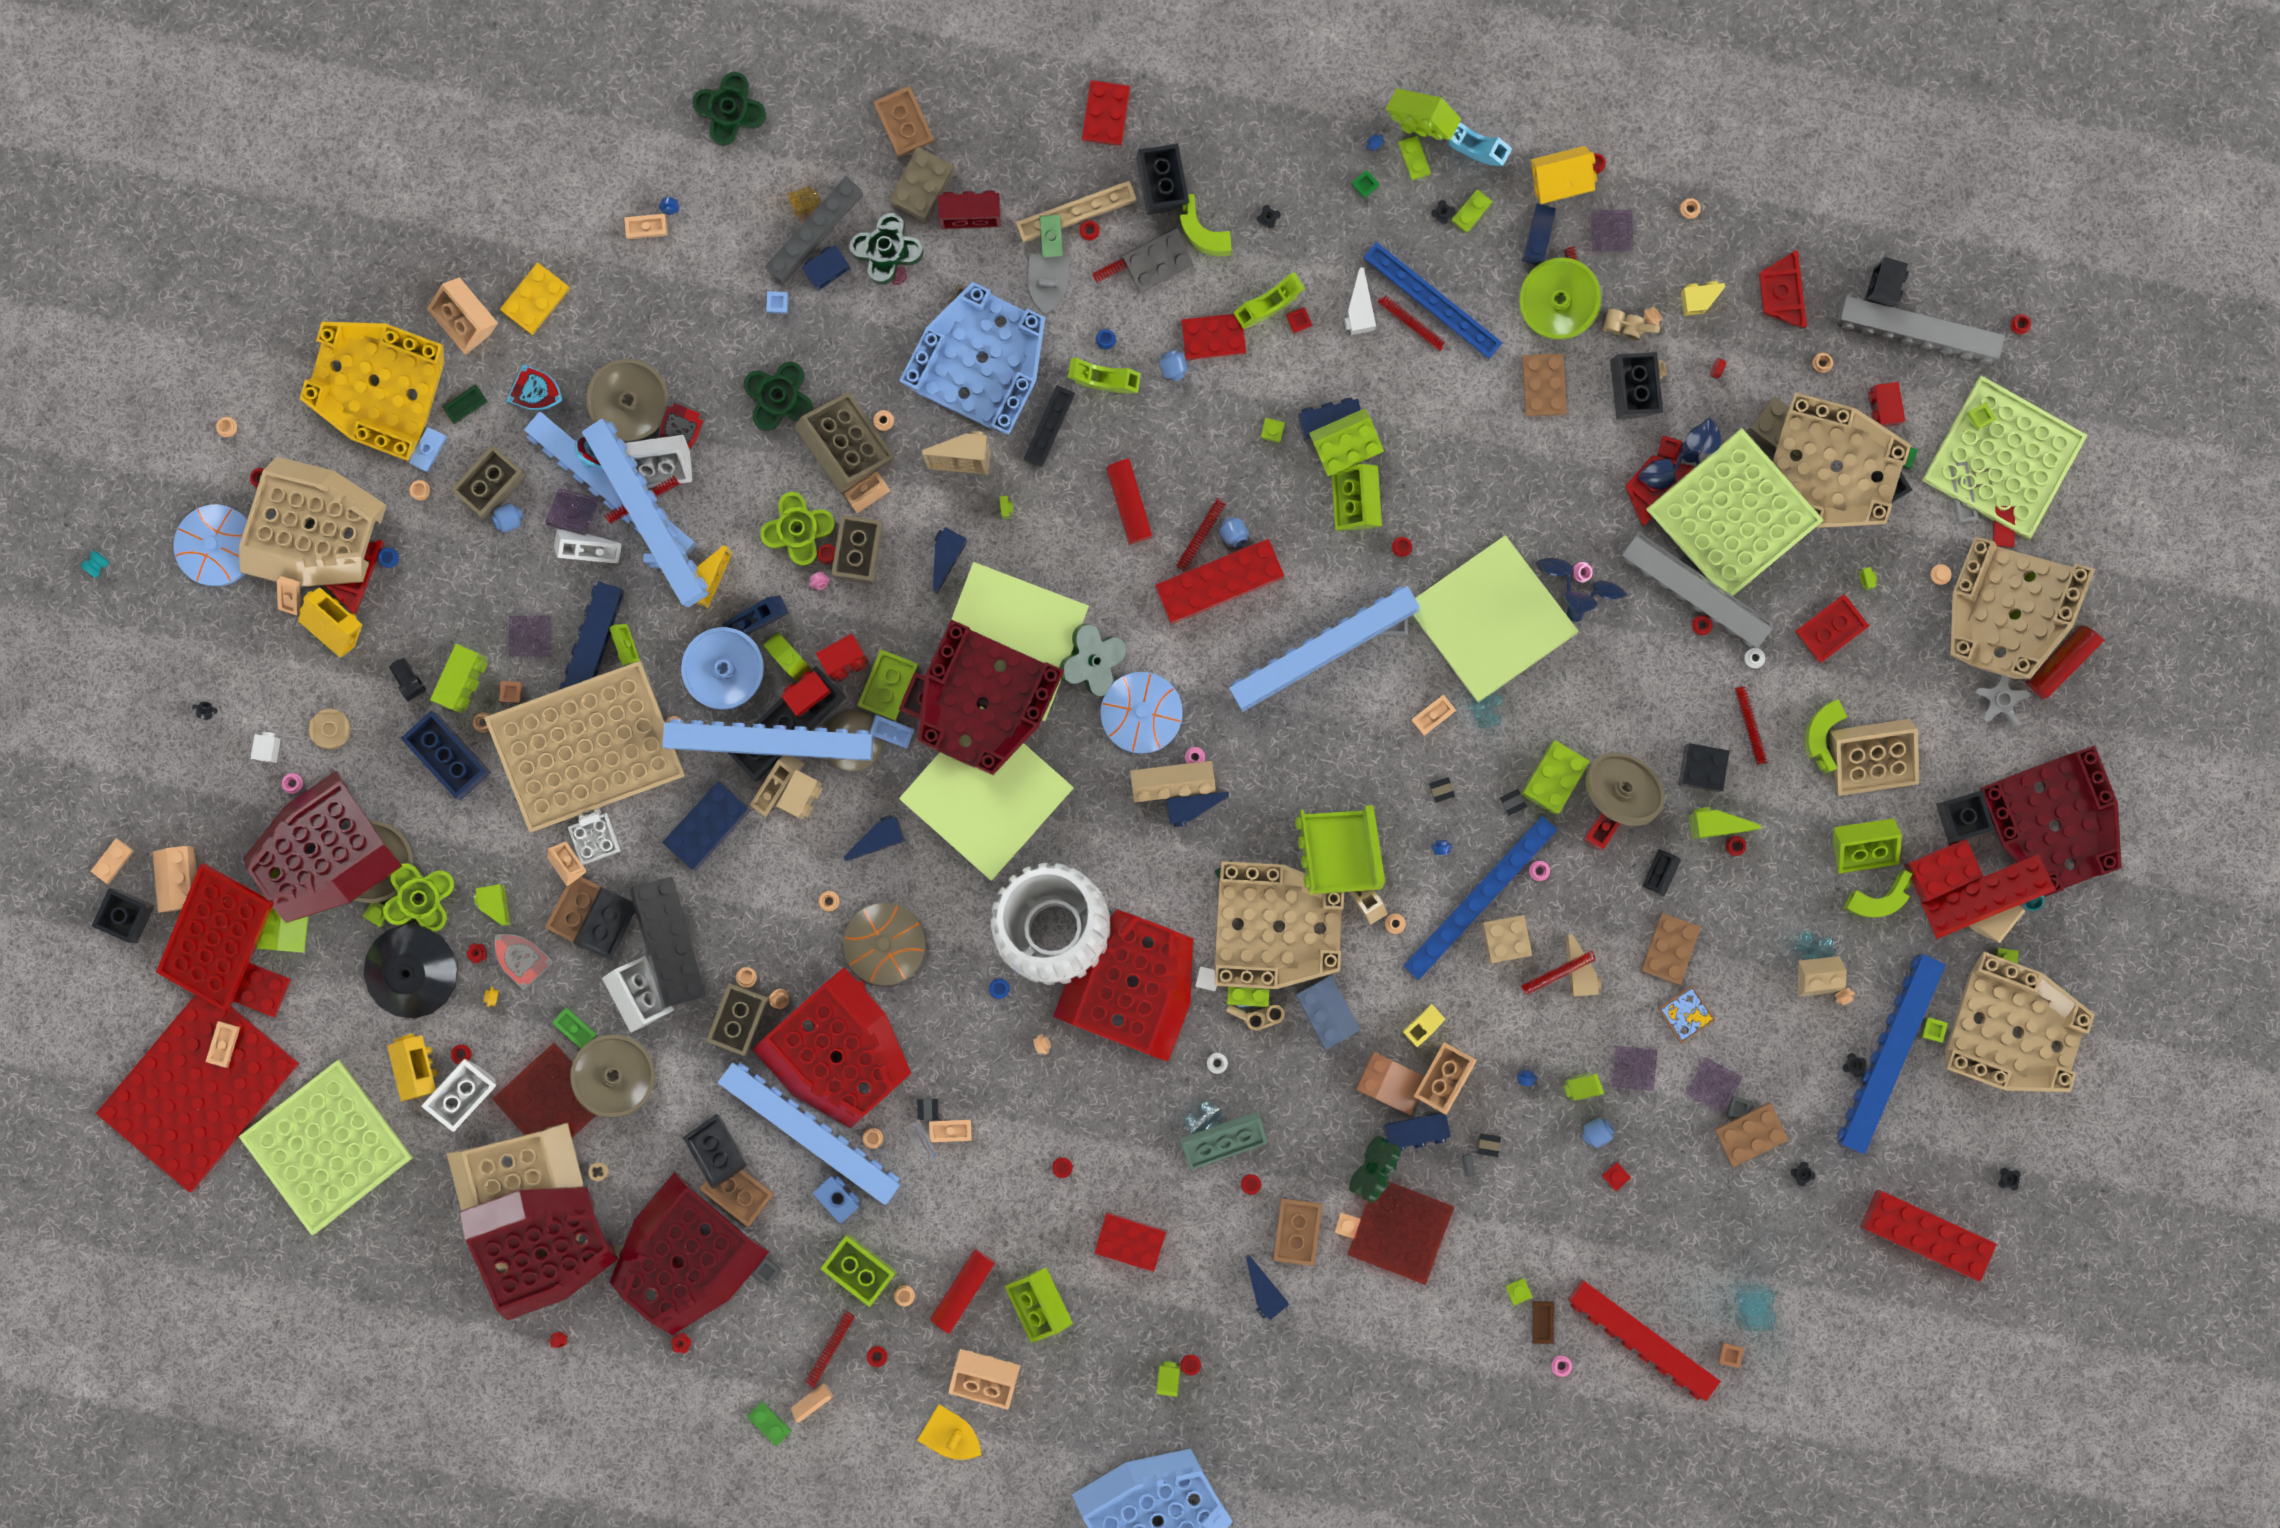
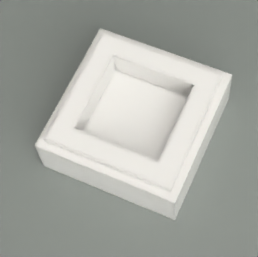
M599 808L579 815L581 827L601 820Z
M1200 966L1195 987L1216 991L1215 970Z

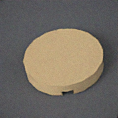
M328 708L320 710L311 719L308 730L310 738L317 746L332 750L346 743L350 737L351 726L345 714Z

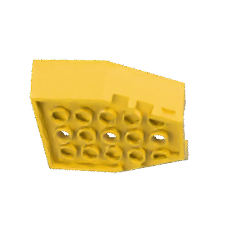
M321 322L316 339L317 342L321 343L312 377L304 381L300 400L351 440L409 461L424 434L444 367L443 344L387 323ZM335 360L341 363L342 367L339 372L333 368ZM373 374L379 377V384L377 386L371 383V376ZM410 389H414L417 392L415 400L409 397Z

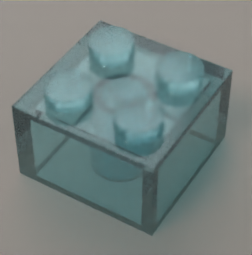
M1762 1283L1736 1285L1740 1327L1748 1332L1774 1330L1773 1324H1776V1315L1774 1311L1772 1312L1771 1304L1774 1303L1773 1290H1770V1287Z

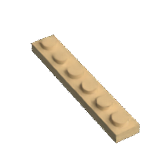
M1130 181L1018 221L1016 226L1023 243L1041 237L1039 219L1041 215L1060 214L1061 229L1134 203L1137 199Z

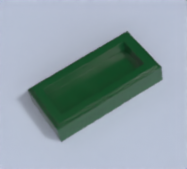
M475 384L442 406L452 423L456 424L488 401Z

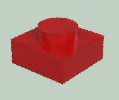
M1618 1162L1614 1163L1601 1175L1614 1191L1620 1189L1631 1179Z

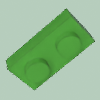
M568 1007L552 1022L580 1049L598 1035Z
M763 1401L747 1416L775 1446L792 1431Z

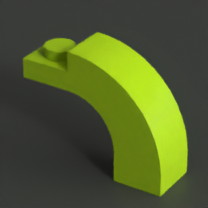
M1188 194L1189 204L1183 206V213L1187 214L1180 215V226L1188 242L1197 250L1208 255L1231 256L1230 231L1212 232L1201 226L1196 216L1195 194Z
M1295 272L1290 273L1271 290L1245 302L1233 313L1243 329H1247L1287 307L1298 298L1297 296L1305 290V287Z
M1071 358L1068 378L1074 380L1078 385L1092 389L1117 393H1138L1141 373L1129 368L1102 367L1079 358Z
M1839 699L1817 710L1809 720L1805 731L1804 744L1808 758L1817 756L1816 763L1821 771L1824 770L1825 773L1837 769L1826 746L1827 732L1832 725L1848 717Z
M1906 870L1900 871L1889 892L1878 899L1871 898L1857 890L1851 891L1842 909L1864 918L1883 917L1896 912L1910 897L1903 891L1910 887L1912 873Z

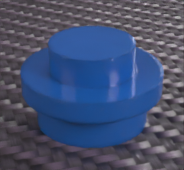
M1376 133L1367 140L1368 145L1366 148H1370L1372 152L1385 142L1382 138L1383 135L1380 134L1378 136Z
M665 197L659 203V209L666 215H673L679 211L678 201L671 197Z
M1103 329L1096 335V343L1101 349H1111L1116 343V336L1111 330Z
M387 547L379 552L378 561L383 567L392 568L397 565L399 554L395 549Z
M1437 840L1435 844L1431 845V848L1434 850L1435 855L1450 854L1452 844L1448 843L1447 840Z
M1001 978L993 980L989 985V992L996 999L1005 998L1010 990L1007 981Z
M1522 1070L1521 1073L1517 1074L1516 1078L1520 1085L1534 1086L1538 1077L1534 1075L1533 1071Z

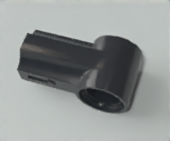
M405 658L396 660L389 666L400 685L398 688L406 701L409 702L426 692V688L421 686L422 681L418 676H415Z

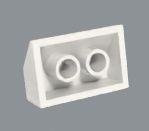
M684 435L626 443L627 450L625 451L628 456H632L636 461L637 467L635 468L647 480V488L655 487V485L658 486V483L661 485V482L664 483V480L667 482V479L672 478V475L675 476L679 483L692 482L690 450Z
M646 956L614 969L602 978L630 1033L674 1011L672 1006L662 1009L652 969Z
M463 1059L421 1107L454 1132L495 1088V1079L480 1066Z

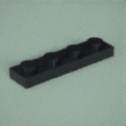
M1056 385L1024 456L1025 461L1043 468L1074 399V392Z

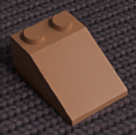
M1372 1052L1355 1089L1411 1116L1419 1100L1414 1095L1425 1076Z

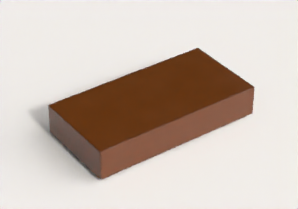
M1532 1301L1533 1344H1554V1301Z

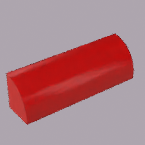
M1130 459L1120 460L1107 466L1106 470L1128 544L1132 545L1152 539V533Z
M2081 625L2025 683L2042 700L2049 698L2105 640L2091 628Z
M975 1248L933 1312L930 1320L940 1329L950 1334L996 1261Z

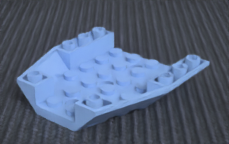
M972 282L926 327L899 381L919 395L992 431L1009 435L1037 380L1045 317L1029 309L1024 311L992 295L991 290ZM998 317H1004L1007 322L1005 326L998 327L995 325V320ZM979 353H986L988 355V360L985 363L977 361ZM963 388L970 391V396L966 399H962L958 395L959 391Z
M1191 1448L1125 1462L1072 1494L1088 1528H1228L1233 1522L1203 1473L1201 1465ZM1193 1493L1200 1496V1502L1196 1505H1192L1188 1501V1497ZM1154 1516H1162L1164 1523L1161 1526L1153 1525L1152 1518Z

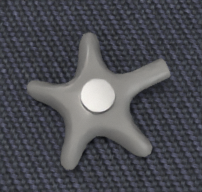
M2003 675L1995 688H1978L1976 690L1977 694L1986 697L1990 703L1984 716L1985 722H1990L1997 714L2003 713L2007 716L2013 727L2020 724L2013 711V707L2016 702L2029 698L2030 692L2011 690L2008 685L2009 677Z

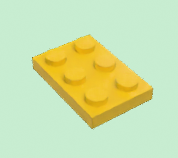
M537 262L503 304L500 311L533 335L569 291L570 287Z

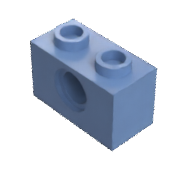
M832 1175L813 1194L841 1224L861 1206L858 1203L860 1199L853 1191L849 1193L844 1188L846 1183L839 1176L835 1178ZM839 1192L843 1195L844 1201L841 1204L834 1202V1193Z

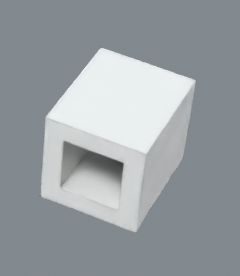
M262 732V735L255 734L250 759L277 763L281 739L276 738L275 733Z

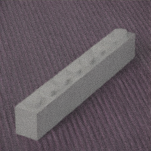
M1848 296L1841 302L1836 323L1842 325V328L1846 330H1853L1855 328L1861 330V333L1866 335L1876 333L1880 334L1883 339L1893 340V338L1900 339L1903 344L1912 345L1916 343L1920 344V347L1923 349H1940V352L1943 354L1957 353L1960 354L1961 358H1977L1984 364H1992V362L1994 363L2000 359L2005 337L2002 334Z
M1640 532L1636 533L1624 550L1622 556L1625 557L1624 560L1628 564L1641 568V572L1647 577L1653 576L1663 588L1672 589L1679 599L1683 601L1686 599L1691 602L1695 610L1707 613L1710 620L1717 624L1720 622L1726 626L1725 629L1729 633L1742 637V641L1748 646L1758 648L1773 629V623Z

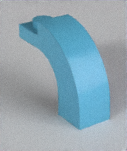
M1461 122L1451 140H1447L1449 141L1448 145L1476 161L1493 166H1503L1512 150L1499 137L1482 136L1470 130Z

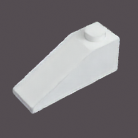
M1364 267L1359 268L1347 318H1344L1345 328L1350 330L1351 335L1374 331L1376 328Z
M557 529L554 550L557 558L619 563L622 544L578 531Z

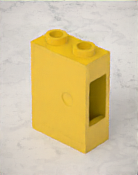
M1581 146L1531 159L1534 191L1540 204L1594 191L1595 182H1597V175L1595 170H1593V164H1595L1594 153L1590 152L1586 146Z
M320 587L314 592H308L303 598L304 603L299 610L298 622L338 657H343L355 647L362 624L357 620L355 614L349 613L340 605L338 599H333Z
M414 1033L393 1039L394 1043L387 1045L401 1102L433 1093L436 1090L433 1077L438 1076V1070L430 1068L433 1065V1061L427 1055L432 1054V1047H425L423 1036L415 1037Z

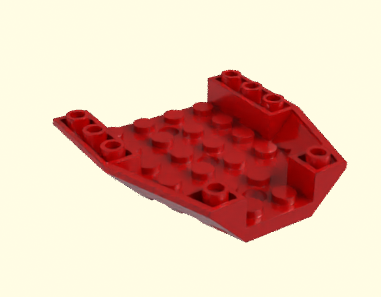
M1116 909L1110 917V937L1107 938L1105 953L1099 955V962L1094 968L1090 966L1086 969V975L1081 978L1078 976L1070 978L1071 982L1065 984L1053 1017L1168 1062L1191 1004L1193 938ZM1148 936L1154 940L1152 948L1146 949L1142 946L1144 937ZM1131 975H1135L1139 979L1138 986L1134 988L1127 985V978ZM1120 1014L1123 1016L1124 1023L1121 1026L1113 1025L1112 1017L1114 1015Z
M845 967L824 983L753 1049L757 1056L794 1097L849 1128H852L912 1074L886 1013ZM806 1020L814 1022L815 1028L813 1031L805 1030L804 1022ZM833 1051L841 1052L843 1057L841 1062H834L831 1055ZM867 1082L870 1085L869 1093H862L860 1091V1083Z

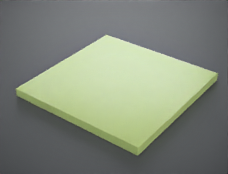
M1979 376L1923 476L1922 481L1948 496L1958 499L1959 502L1967 504L1971 509H1976L1978 513L2010 528L2026 540H2030L2088 435L1989 379ZM1987 402L1996 420L1976 431L1966 413ZM1968 462L1970 473L1966 474L1965 465L1956 466L1955 463ZM1950 466L1954 469V477L1951 476ZM1986 468H1990L1987 472H1982ZM1967 476L1971 478L1972 487L1968 485ZM1953 479L1956 480L1958 493L1954 492ZM1977 484H1983L1978 488H1974ZM1971 489H1973L1975 503L1971 500ZM1995 505L2000 510H2007L2011 506H2015L2013 510L2015 525L1997 516Z
M1742 427L1721 444L1717 451L1707 456L1646 509L1707 579L1732 596L1824 521Z
M1506 535L1417 596L1415 599L1420 606V611L1412 615L1478 703L1579 632Z
M973 562L952 620L1043 663L1047 662L1059 668L1062 660L1072 653L1074 647L1072 642L1073 632L1076 627L1083 624L1089 606ZM1001 660L997 661L994 665V669L998 672H1002L1006 668V663ZM1057 689L1052 697V700L1047 708V711L1042 721H1046L1049 710L1056 695Z
M964 735L960 738L961 746L967 747L971 744L969 736ZM1023 743L994 775L939 753L899 799L992 881L1074 787Z
M340 1059L239 1136L311 1236L318 1233L413 1159V1156Z

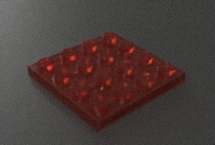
M556 1042L552 1043L492 1098L524 1135L568 1123L571 1137L573 1138L597 1116L581 1106L574 1096L570 1082L573 1061Z
M1387 1180L1390 1184L1381 1193L1380 1197L1374 1203L1366 1202L1347 1255L1426 1285L1454 1206Z

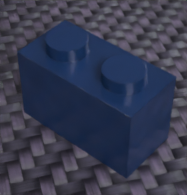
M836 245L824 248L821 251V255L808 259L802 267L803 272L817 292L851 269Z

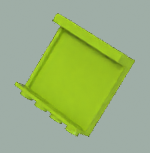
M1373 805L1365 806L1363 811L1304 814V810L1300 811L1298 817L1295 818V826L1300 832L1298 847L1302 849L1303 856H1301V867L1305 868L1306 875H1304L1303 881L1304 887L1308 888V894L1381 890L1383 888L1385 876Z

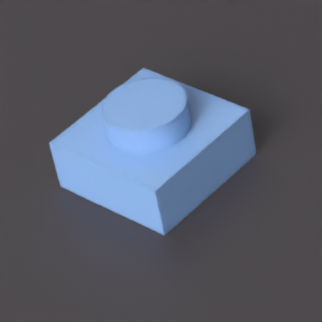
M767 291L766 312L788 314V292Z
M644 554L643 562L649 565V568H660L653 554Z

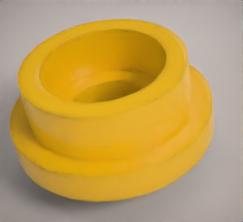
M490 987V991H485L483 1002L487 1003L486 1007L496 1005L499 990H495L494 987Z

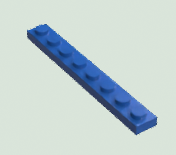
M1375 242L1363 257L1367 263L1487 359H1490L1503 342L1378 242Z

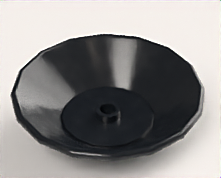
M406 924L388 929L374 940L365 956L363 975L368 993L379 1007L395 1016L415 1019L433 1014L447 1003L456 987L458 967L453 950L441 935L424 926ZM404 970L409 971V977L404 975Z

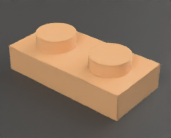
M665 214L624 217L627 239L668 236Z
M283 576L278 578V610L294 615L299 614L301 608L300 582Z
M1443 694L1411 719V721L1424 736L1453 714L1456 709Z
M116 838L90 872L106 884H109L134 850Z
M221 1021L217 1023L206 1062L225 1068L229 1066L240 1027Z
M971 1119L929 1121L930 1142L972 1141Z

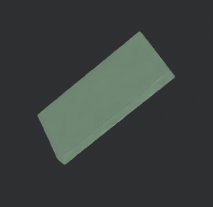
M1258 1111L1179 1139L1190 1170L1268 1143Z

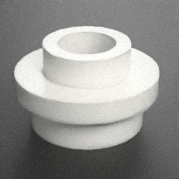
M1758 648L1748 650L1744 656L1746 665L1753 669L1761 667L1765 662L1764 652ZM1754 654L1759 658L1757 662L1752 660Z
M1214 1053L1207 1060L1208 1069L1215 1074L1224 1072L1228 1065L1226 1057L1221 1053ZM1219 1059L1221 1066L1215 1067L1213 1065L1214 1060Z

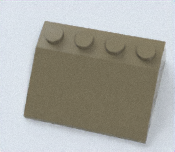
M849 392L801 416L794 427L840 493L857 485L895 458Z

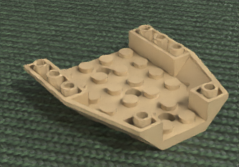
M1795 392L1787 411L1772 462L1823 518L1824 521L1816 527L1879 525L1887 523L1892 507V498L1903 464L1905 465L1911 444L1854 407ZM1796 449L1802 452L1801 459L1797 461L1792 460L1790 453ZM1835 460H1839L1843 464L1842 469L1839 471H1833L1830 468L1831 463ZM1875 471L1883 473V478L1879 482L1871 480V475Z
M276 457L262 472L239 545L240 572L276 582L280 576L300 582V587L363 582L369 564L364 560L374 524H381L387 505L334 470ZM276 510L275 518L269 520L267 518L268 512ZM314 519V527L306 529V522ZM353 529V536L345 539V531Z
M1975 536L1953 591L1950 655L1979 669L2013 679H2030L2073 628L2095 569L2076 563L2071 567L1997 547L1994 541ZM2028 573L2036 574V578L2032 582H2026L2025 576ZM2013 611H2020L2021 616L2019 619L2012 620L2010 618V614ZM1998 649H2006L2004 657L1998 658L1995 656Z
M1221 861L1215 949V986L1279 989L1340 972V933L1344 892L1308 894V888L1304 887L1303 881L1306 873L1286 865ZM1235 918L1243 920L1244 925L1242 929L1235 930L1232 927V921ZM1277 920H1281L1285 925L1284 930L1281 932H1276L1273 929V924ZM1319 922L1323 923L1326 928L1325 932L1320 935L1314 931V926Z
M1983 952L1969 974L1945 1049L1946 1069L2004 1091L2071 1092L2077 1074L2071 1071L2082 1035L2089 1034L2095 1014L2043 973ZM1977 1012L1983 1017L1981 1024H1977L1974 1021V1015ZM2015 1027L2020 1028L2022 1032L2021 1037L2018 1039L2012 1034ZM2054 1041L2060 1045V1050L2057 1053L2051 1049V1044Z
M568 1123L471 1149L465 1148L446 1153L461 1211L517 1190L583 1187V1180ZM504 1156H510L513 1159L511 1167L503 1164ZM580 1234L575 1237L578 1242ZM545 1249L536 1250V1254L540 1257L548 1254ZM498 1263L496 1265L498 1269L508 1268L507 1265L504 1263Z

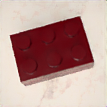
M986 190L983 193L977 194L974 191H965L963 194L943 192L942 195H938V219L941 229L1002 227L999 193H995L993 190Z

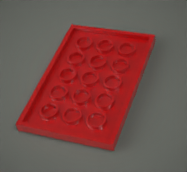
M205 863L200 864L156 973L217 1008L228 1011L274 902L268 901L264 896Z

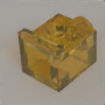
M811 186L787 193L795 216L816 210L818 207L817 202L820 199L817 191H812ZM802 197H808L806 201H801Z

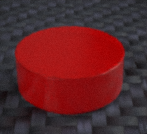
M1721 358L1716 359L1711 369L1710 377L1715 379L1721 377L1726 367L1725 360Z

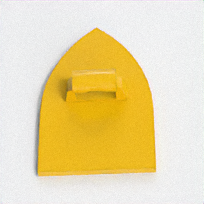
M939 1404L917 1441L938 1454L951 1459L964 1460L980 1456V1444L971 1426L964 1419Z

